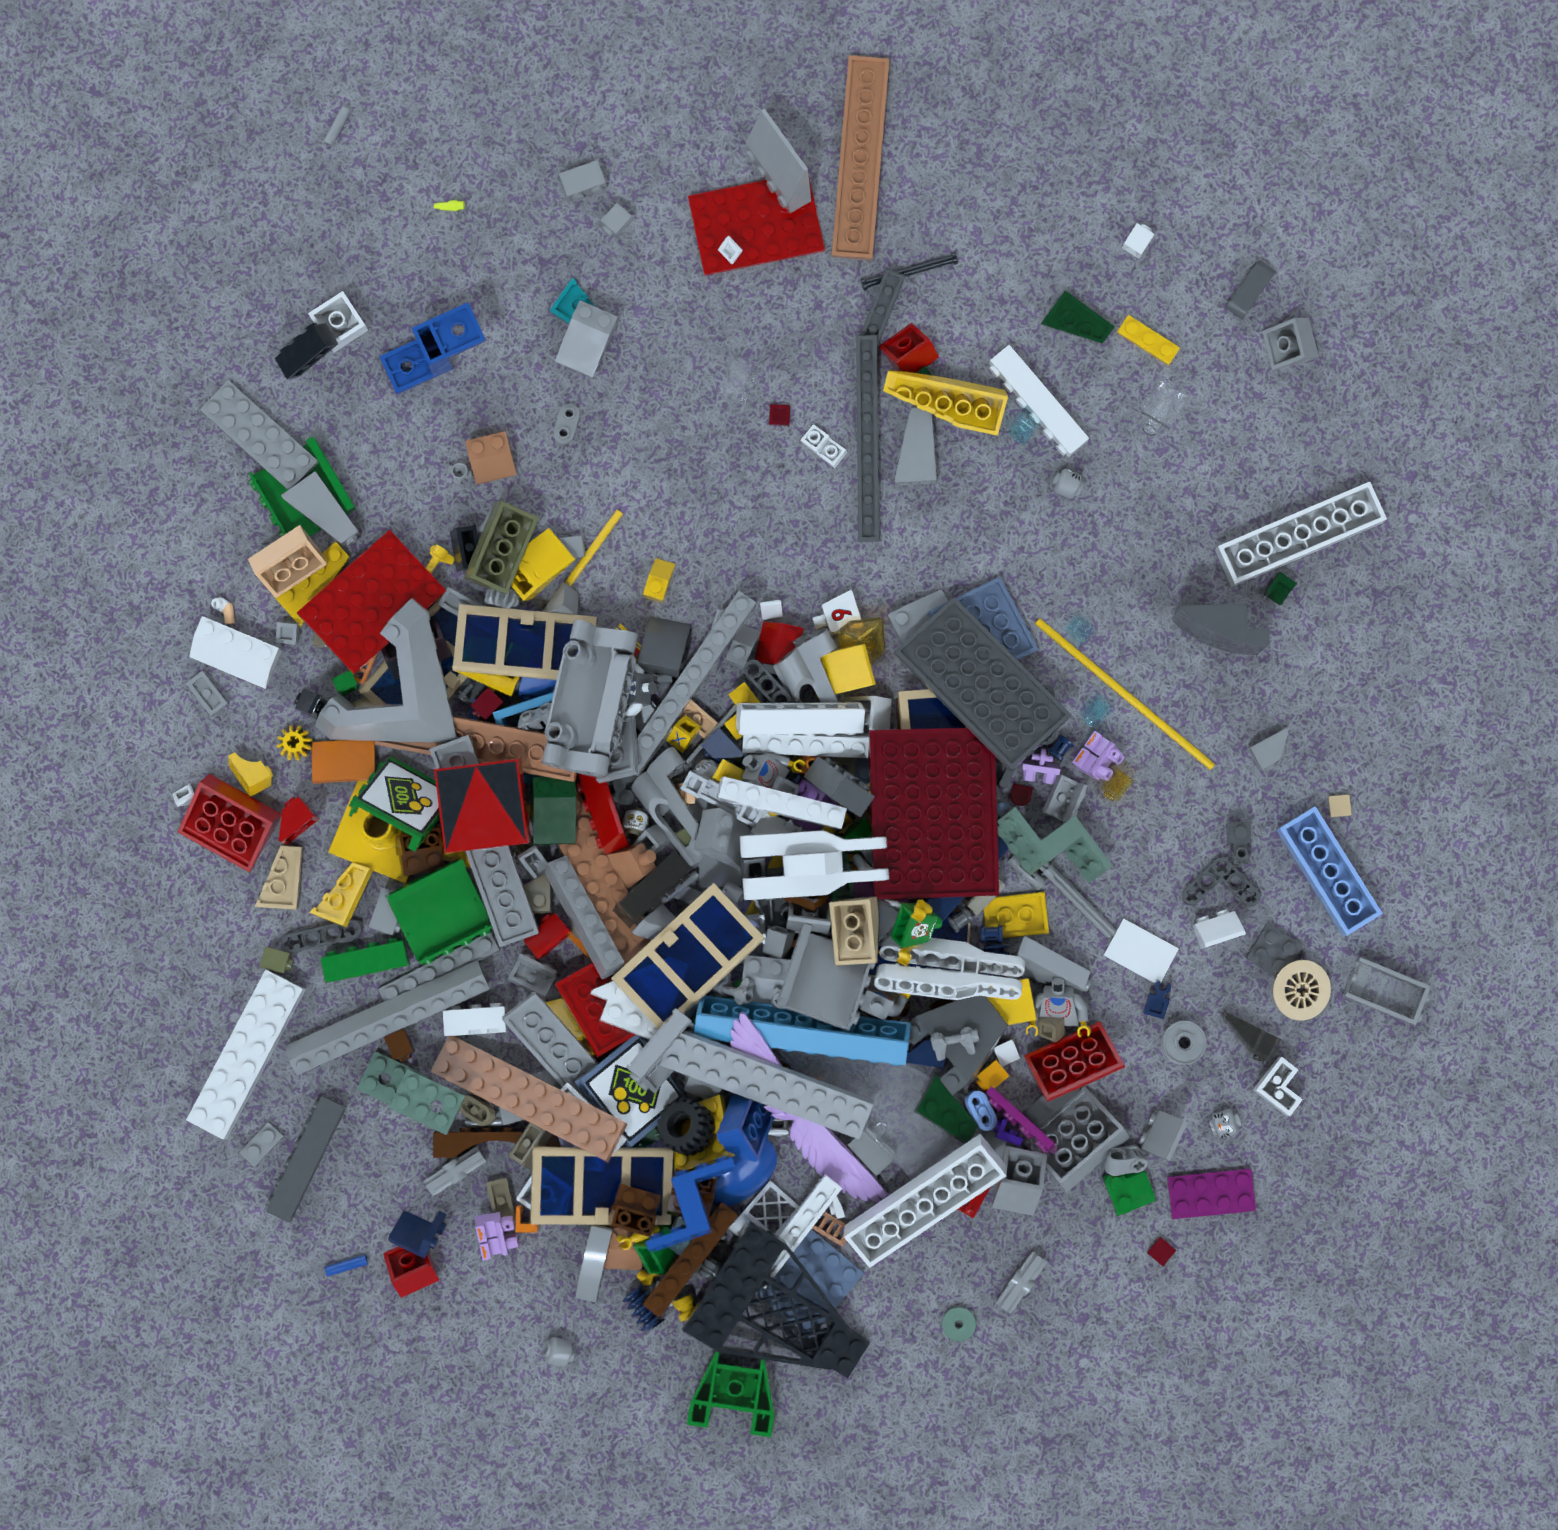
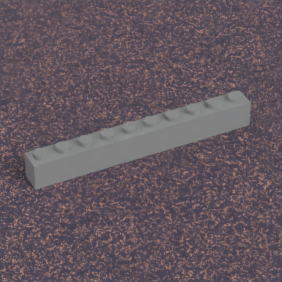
M740 591L737 592L638 736L637 777L641 774L756 607V602Z
M474 961L285 1046L288 1061L296 1075H299L488 991L490 987L479 961Z

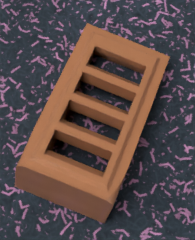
M824 1211L822 1215L825 1217L819 1227L814 1225L812 1229L843 1247L847 1241L844 1238V1234L840 1240L837 1239V1236L846 1224ZM827 1220H832L827 1230L824 1231L823 1227ZM835 1223H837L839 1226L835 1231L834 1235L832 1236L829 1233L831 1232Z

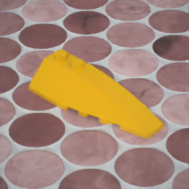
M888 370L883 387L884 392L909 402L940 419H944L958 428L997 436L1008 400V395L1004 389L950 378Z

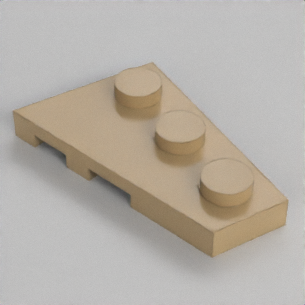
M280 846L255 907L298 910L302 847Z

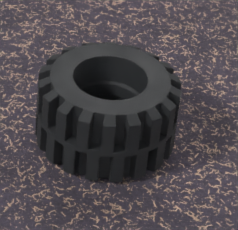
M680 1098L679 1101L673 1100L672 1105L667 1104L665 1106L666 1110L661 1111V1119L657 1121V1124H659L657 1133H660L658 1138L665 1147L682 1155L693 1156L697 1152H703L704 1146L708 1147L710 1145L709 1140H713L714 1137L712 1131H715V1126L712 1124L715 1120L711 1117L712 1113L710 1110H707L705 1106L689 1099ZM690 1118V1129L682 1136L681 1128L684 1122Z

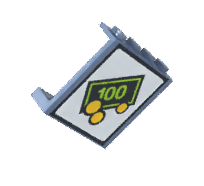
M638 1035L628 1039L587 1074L580 1076L574 1081L590 1104L627 1123L623 1135L627 1138L622 1145L624 1148L632 1147L658 1125L657 1121L662 1116L660 1113L666 1110L665 1106L667 1104L672 1105L673 1100L679 1101L680 1098L686 1099L683 1090L671 1080V1075L655 1093L649 1089L644 1091L629 1076L631 1072L626 1066H631L630 1063L647 1044L644 1038Z

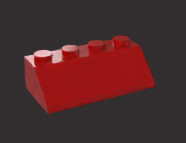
M578 773L580 781L576 783L580 794H585L586 800H583L586 812H591L592 818L589 819L592 831L597 830L598 837H595L598 849L603 848L605 855L629 847L607 781L598 783L595 776Z

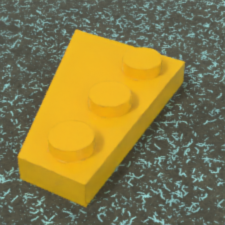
M352 862L336 881L335 887L329 893L326 892L322 897L323 901L309 913L347 928L373 871L370 868Z

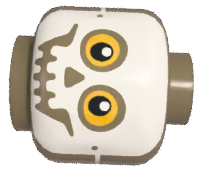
M632 808V810H627L623 814L621 824L626 838L637 840L648 829L650 819L643 809Z

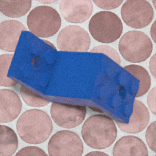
M469 302L412 327L411 329L416 340L379 357L398 395L453 370L448 358L484 343L486 339ZM461 325L464 327L463 334L454 335L452 332L453 328ZM405 362L412 363L411 371L403 372L401 370L402 364Z
M728 1156L716 1159L715 1164L703 1163L695 1166L696 1170L694 1171L682 1170L675 1173V1177L671 1178L687 1228L684 1229V1227L679 1226L670 1229V1234L658 1233L650 1236V1240L646 1241L650 1252H655L713 1232L697 1183L738 1170L733 1158L729 1159Z

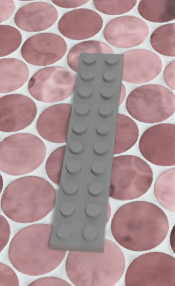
M470 735L429 749L436 769L480 764ZM501 846L466 851L499 947L538 934V925L510 847Z
M685 1030L664 1053L660 1063L662 1067L860 1139L874 1105V1100Z

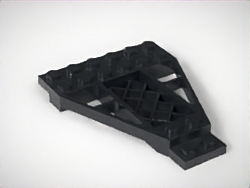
M749 1221L682 1328V1331L720 1353L827 1370L833 1369L846 1378L850 1376L870 1344L868 1339L851 1330L785 1240ZM783 1250L789 1253L802 1271L791 1288L768 1275ZM805 1277L824 1300L830 1312L796 1292ZM771 1285L773 1295L761 1298L759 1288ZM774 1287L778 1288L784 1293L776 1294ZM757 1292L759 1299L752 1300V1298ZM789 1296L791 1306L779 1309L777 1299ZM792 1298L801 1302V1304L794 1305ZM775 1300L777 1310L764 1312L762 1302ZM760 1303L762 1313L750 1316L748 1306ZM807 1307L809 1317L797 1319L795 1309ZM810 1308L819 1314L811 1316ZM792 1310L794 1320L782 1323L780 1313ZM778 1314L780 1324L768 1327L766 1317ZM825 1317L827 1327L815 1330L813 1320ZM763 1318L765 1327L754 1320ZM810 1321L812 1331L800 1334L798 1324ZM738 1322H743L762 1333L761 1338L752 1351L723 1346ZM796 1325L798 1335L785 1337L784 1327ZM781 1328L783 1338L771 1330ZM825 1333L818 1343L816 1335ZM814 1336L815 1345L803 1348L801 1338ZM769 1338L797 1354L801 1359L758 1351L764 1341ZM799 1339L801 1348L789 1341Z

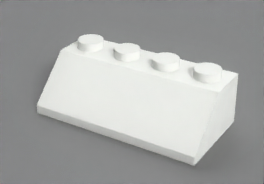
M202 616L193 637L189 657L266 689L282 650Z

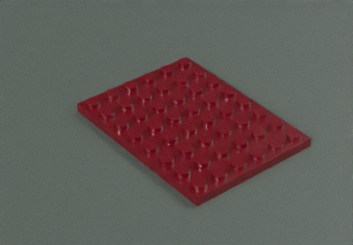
M968 728L868 730L870 793L875 796L870 803L871 837L887 838V848L872 849V869H889L888 880L873 881V897H877V899L999 896L995 755Z

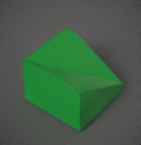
M351 671L332 678L338 693L342 696L359 688Z

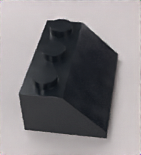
M434 615L430 617L429 622L431 631L434 633L438 661L442 662L451 657L452 653L440 624ZM390 642L382 649V653L394 680L397 681L400 680L396 646Z

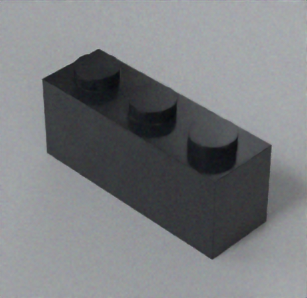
M312 323L306 327L305 333L293 339L291 345L283 347L280 350L281 353L275 357V360L286 379L297 378L323 358L338 343L326 323Z

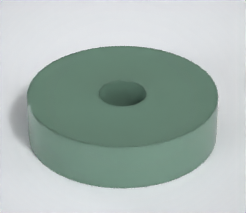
M963 1307L949 1309L942 1319V1329L945 1335L953 1341L960 1342L969 1339L976 1328L973 1314ZM957 1320H961L963 1322L961 1328L955 1327V1322Z

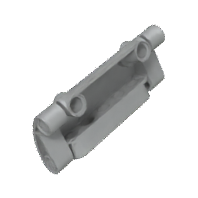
M574 620L570 641L563 649L545 729L547 744L545 745L542 764L574 773L607 777L611 755H614L618 748L636 666L634 652L638 634L625 630L599 628L586 621Z

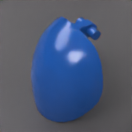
M766 1139L757 1162L737 1155L730 1157L734 1159L738 1170L717 1176L715 1206H719L721 1202L726 1206L736 1205L755 1194L768 1182L777 1165L775 1148L768 1139Z

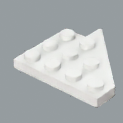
M672 957L663 959L683 981L689 964ZM655 963L630 973L623 978L663 1022L669 1018L679 989ZM614 981L591 991V995L607 1001L600 1021L649 1040L659 1030Z

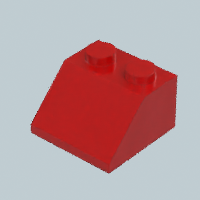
M912 323L878 346L894 369L901 372L917 373L939 358L931 340Z
M763 622L754 660L759 661L761 664H777L785 655L796 648L793 642L803 635L804 628L784 623Z
M292 797L284 804L286 807L282 809L279 841L285 845L291 843L319 820V817L306 801L300 797Z
M556 913L553 915L547 914L541 920L542 924L538 927L539 933L523 940L540 960L572 933Z
M398 1246L383 1253L391 1283L400 1298L440 1281L429 1252L426 1258H423Z

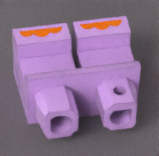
M1094 731L1084 745L1086 749L1082 748L1072 763L1078 770L1096 780L1103 779L1109 781L1113 771L1108 766L1111 762L1117 765L1121 764L1125 756L1113 742L1108 741L1101 734Z
M500 1212L475 1216V1228L483 1261L491 1259V1255L500 1253L508 1255V1249L518 1247L516 1233L505 1235V1231L515 1230L513 1216L501 1217Z

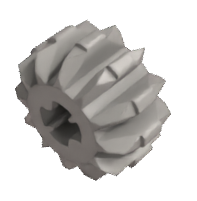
M487 589L484 603L489 607L517 609L520 603V596L512 589H509L508 594Z

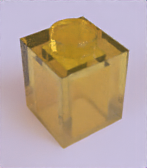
M1118 768L1115 769L1109 781L1101 789L1104 792L1103 796L1110 802L1114 800L1120 801L1134 780Z

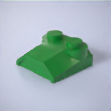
M1145 1170L1139 1173H1128L1119 1176H1112L1110 1174L1101 1176L1117 1216L1129 1213L1132 1210L1156 1201Z

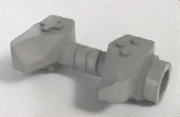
M729 972L712 988L716 997L729 998L731 995L734 996V1001L737 1004H748L753 999L754 981L744 978L738 988H734L731 985V973Z
M964 1027L961 1029V1033L944 1037L942 1033H934L931 1036L933 1051L936 1052L938 1061L945 1059L946 1045L961 1043L968 1054H975L974 1043L979 1041L978 1030L970 1027Z

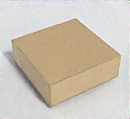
M1350 795L1328 797L1330 818L1352 815Z

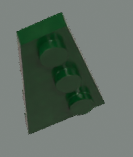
M1066 290L1041 322V325L1100 344L1105 342L1115 326Z
M934 1075L914 1112L966 1144L971 1140L978 1125L957 1099L951 1095L940 1078Z

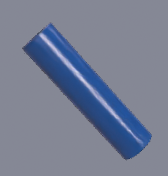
M366 1254L325 1266L327 1277L368 1265Z

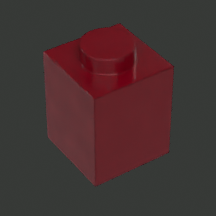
M487 688L470 705L474 709L471 713L480 721L482 719L488 721L493 716V712L499 710L504 703Z

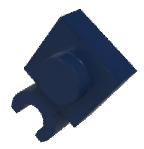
M1156 980L1154 984L1156 992L1155 994L1149 992L1143 1013L1164 1019L1170 1001L1165 995L1170 992L1171 984L1167 983L1165 989H1159L1160 980Z

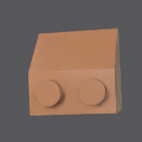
M506 431L465 441L477 485L517 475Z
M604 1226L613 1230L603 1269L642 1270V1261L633 1247L635 1241L632 1242L628 1250H623L619 1247L622 1243L616 1240L620 1234L630 1237L632 1236L631 1233L634 1232L614 1226Z

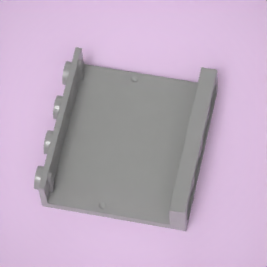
M804 923L800 930L776 1005L849 1031L852 1024L856 1025L860 1013L857 1012L858 1006L863 1005L866 996L863 990L870 983L871 975H868L870 969L874 968L875 963L835 965L833 941L810 933L812 926Z

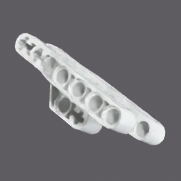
M824 830L740 836L741 858L784 855V875L778 877L763 876L751 879L743 878L744 900L828 895L846 883L888 880V868L843 871L842 851L887 848V838L844 839Z
M889 937L881 945L880 956L885 960L897 962L899 958L898 952L901 947ZM931 938L930 941L919 944L911 949V960L909 963L961 971L937 968L923 969L920 966L915 968L900 966L896 963L895 965L881 964L877 967L874 981L876 988L883 991L960 1000L979 995L1003 999H1018L1022 993V983L1019 980L978 973L1019 977L1024 974L1025 961L1018 956L984 952L966 942Z

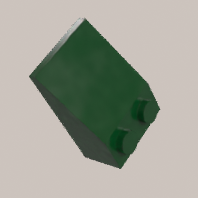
M534 777L531 782L533 845L575 844V781L571 782L550 777Z

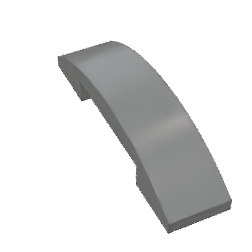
M692 770L689 771L680 788L681 790L734 814L737 817L736 819L753 828L756 827L764 811L716 799L719 782Z
M591 1225L575 1298L596 1303L612 1228Z

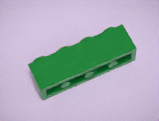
M393 938L387 940V944L379 945V942L366 944L367 948L359 950L358 946L347 948L346 953L338 954V951L325 953L326 957L320 958L325 983L410 966L405 941Z

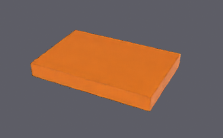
M338 740L312 742L313 784L367 781L373 772L376 774L375 741Z

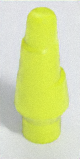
M451 200L434 203V208L447 211L464 210L465 202Z

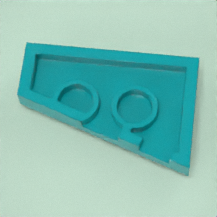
M572 277L551 307L550 313L569 325L579 301L592 306L594 304Z

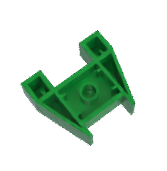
M716 1351L690 1402L687 1425L708 1428L711 1407L751 1412L753 1417L750 1434L771 1438L774 1411L765 1360L761 1359L760 1369L718 1363L719 1352Z

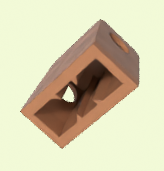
M643 843L632 844L627 848L607 855L612 867L622 878L627 889L643 880L656 869L654 864L656 854L652 850L647 851Z

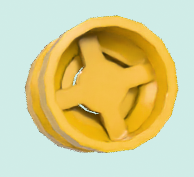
M692 1294L672 1302L674 1308L680 1311L678 1315L680 1322L688 1320L695 1309V1306L693 1307L694 1299Z

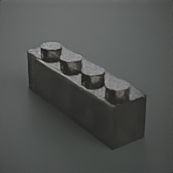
M673 851L625 896L612 911L629 928L634 924L638 926L646 918L644 915L649 910L653 912L661 905L659 901L663 897L667 899L676 891L673 888L678 883L682 885L690 878L688 873L692 868L676 851Z

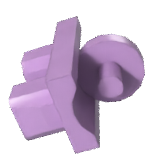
M1041 749L1040 754L1032 753V760L1025 759L1022 761L1024 780L1035 781L1036 772L1044 773L1043 783L1054 784L1056 776L1060 774V764L1050 763L1053 761V756L1045 755L1046 749Z

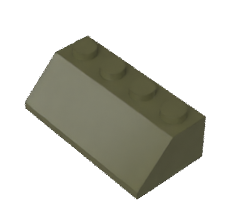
M504 501L494 502L464 579L479 586L508 594L539 518Z

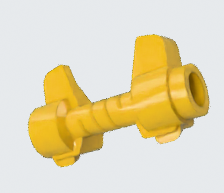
M437 544L436 546L433 545L430 548L432 558L426 569L432 574L439 562L453 565L455 559L443 547Z

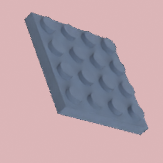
M1000 577L956 598L1017 660L1039 650ZM948 602L928 612L929 617H933Z
M812 1229L794 1251V1254L834 1308L838 1306L864 1274V1272ZM790 1256L774 1279L791 1288L802 1271ZM805 1277L796 1292L830 1312L829 1307ZM771 1285L765 1289L763 1287L759 1288L761 1298L773 1295ZM774 1287L776 1294L784 1293L778 1288ZM789 1296L777 1299L779 1309L791 1306ZM792 1298L794 1305L801 1304V1302ZM775 1300L766 1301L777 1310ZM807 1307L795 1309L797 1319L809 1317ZM810 1308L811 1316L819 1314ZM792 1310L780 1313L788 1321L794 1320ZM825 1317L813 1320L815 1330H818L824 1323ZM810 1321L798 1324L801 1332L812 1331Z

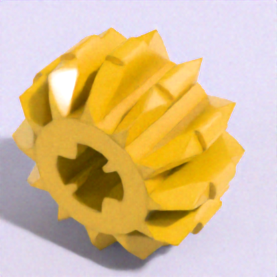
M291 725L289 726V733L283 729L282 733L285 736L277 737L278 740L283 741V743L277 744V748H284L280 754L282 756L287 754L288 760H291L294 755L295 759L299 761V753L307 757L304 749L312 750V747L306 745V743H310L313 740L309 737L305 738L309 734L307 730L302 732V727L298 726L295 731L294 726ZM293 738L299 741L296 744V748L290 745L293 742Z

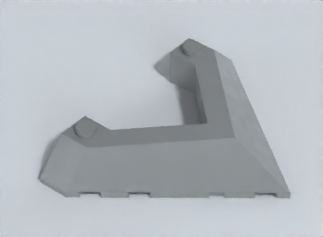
M413 598L410 599L380 632L381 635L396 646L403 704L355 707L340 694L331 697L319 713L315 727L330 740L447 743L458 739L453 725L454 719L451 706L447 699L448 693L441 663L438 661L434 633H432L430 627L429 612Z

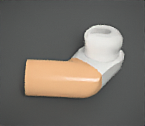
M222 597L214 598L211 605L214 609L224 614L225 625L235 624L232 603Z

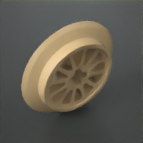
M1298 960L1286 965L1278 973L1273 986V997L1278 1009L1288 1018L1300 1021L1311 1019L1320 1014L1326 1007L1331 994V984L1327 973L1320 965L1309 960ZM1294 974L1296 977V981L1292 978V975ZM1288 979L1292 982V986L1286 984ZM1302 986L1305 988V991H1302L1300 995L1297 992V988ZM1285 987H1289L1291 990L1285 992ZM1316 988L1315 993L1311 992L1310 990ZM1309 994L1315 995L1313 1000L1309 997ZM1305 999L1309 1001L1308 1005H1306Z

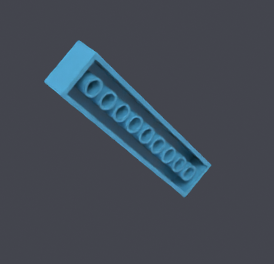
M704 996L700 999L694 1034L707 1039L730 1043L733 1040L731 1029H734V1020L737 1019L740 1022V1013L744 1012L757 1030L761 1032L770 1049L780 1048L789 1052L802 1051L807 1054L817 1053L829 1057H847L850 1060L862 1059L872 1063L884 1062L894 1066L906 1065L911 1023L859 1016L857 1024H852L848 1031L790 1009L773 1007L771 1004L749 1002L748 1004L743 1003L739 1005L734 999Z

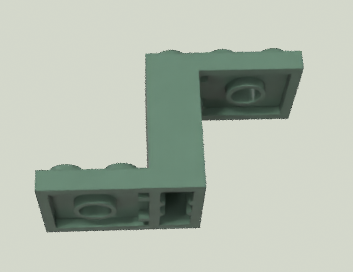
M1016 807L997 821L998 836L1007 844L1009 851L1016 856L1022 868L1029 875L1040 869L1062 851L1066 852L1069 860L1075 864L1081 876L1088 883L1113 866L1076 816L1072 817L1043 840L1039 839Z
M377 1051L374 1052L357 1087V1090L389 1104L390 1109L445 1135L448 1134L465 1099V1095L431 1080L432 1077ZM382 1073H388L391 1076V1081L388 1085L380 1083L379 1077ZM435 1100H439L443 1105L439 1113H435L431 1109V1104Z

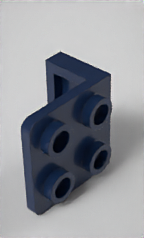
M404 1211L391 1231L388 1241L426 1258L430 1249L434 1250L439 1240L438 1235H442L446 1229L447 1224L444 1221L447 1214L439 1211L431 1223L410 1212Z

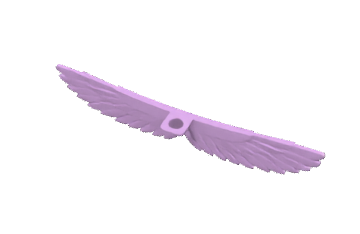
M744 1012L740 1013V1022L735 1019L733 1023L734 1029H731L733 1040L730 1043L732 1048L782 1066L761 1032L757 1030ZM764 1105V1108L772 1112L773 1117L781 1120H794L790 1131L791 1140L794 1141L795 1139L797 1149L801 1148L803 1157L805 1159L808 1157L809 1164L813 1168L815 1167L821 1177H823V1174H826L842 1186L841 1192L843 1194L847 1191L855 1199L859 1196L866 1202L870 1199L878 1203L881 1201L880 1198L884 1199L889 1196L888 1192L876 1180V1177L829 1128Z

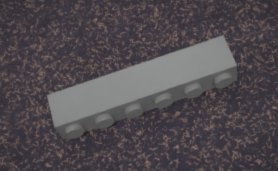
M563 856L549 862L545 875L601 979L616 974L622 969L624 961L567 856Z

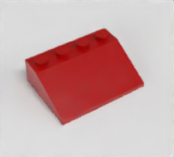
M209 773L199 782L178 833L250 873L274 832L281 813L253 797H249V795Z
M1101 1021L1089 1026L1091 1028L1090 1036L1087 1035L1088 1031L1084 1028L1081 1030L1082 1037H1079L1077 1032L1058 1040L1056 1043L1053 1042L1024 1055L1028 1069L1047 1102L1125 1068Z

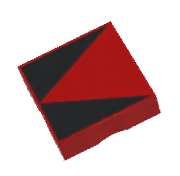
M521 759L434 769L444 853L532 842L529 817L524 802L525 786Z

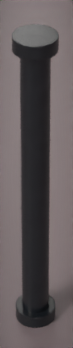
M953 252L950 256L895 272L907 277L952 263L956 265L958 264L956 253ZM883 275L866 280L865 278L860 279L863 291L868 290V287L879 285Z

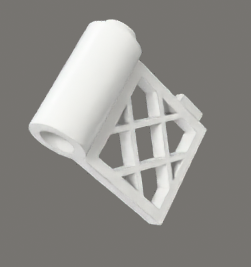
M769 1181L729 1229L736 1236L740 1237L749 1221L767 1231V1220L779 1219V1229L775 1232V1235L778 1236L800 1206L773 1182ZM770 1187L777 1192L776 1202H765V1192ZM780 1196L786 1201H780ZM762 1197L763 1202L757 1203L759 1199ZM789 1203L795 1210L790 1216H781L780 1204ZM778 1204V1216L766 1217V1205ZM755 1205H763L764 1217L755 1218L749 1211ZM758 1220H764V1225Z

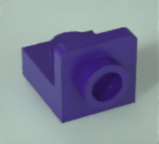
M1002 1117L1001 1121L997 1120L993 1132L996 1133L995 1137L1021 1146L1023 1138L1018 1137L1019 1132L1007 1129V1132H1004L1008 1119Z

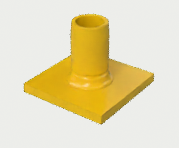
M357 781L328 853L370 868L375 872L406 884L409 875L402 876L399 855L396 854V836L405 834V832L360 807L356 814L354 813L352 817L349 816L352 808L349 804L354 795L358 796L363 784H368L367 781Z

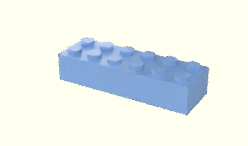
M1316 807L1307 810L1276 830L1342 936L1351 934L1383 914Z

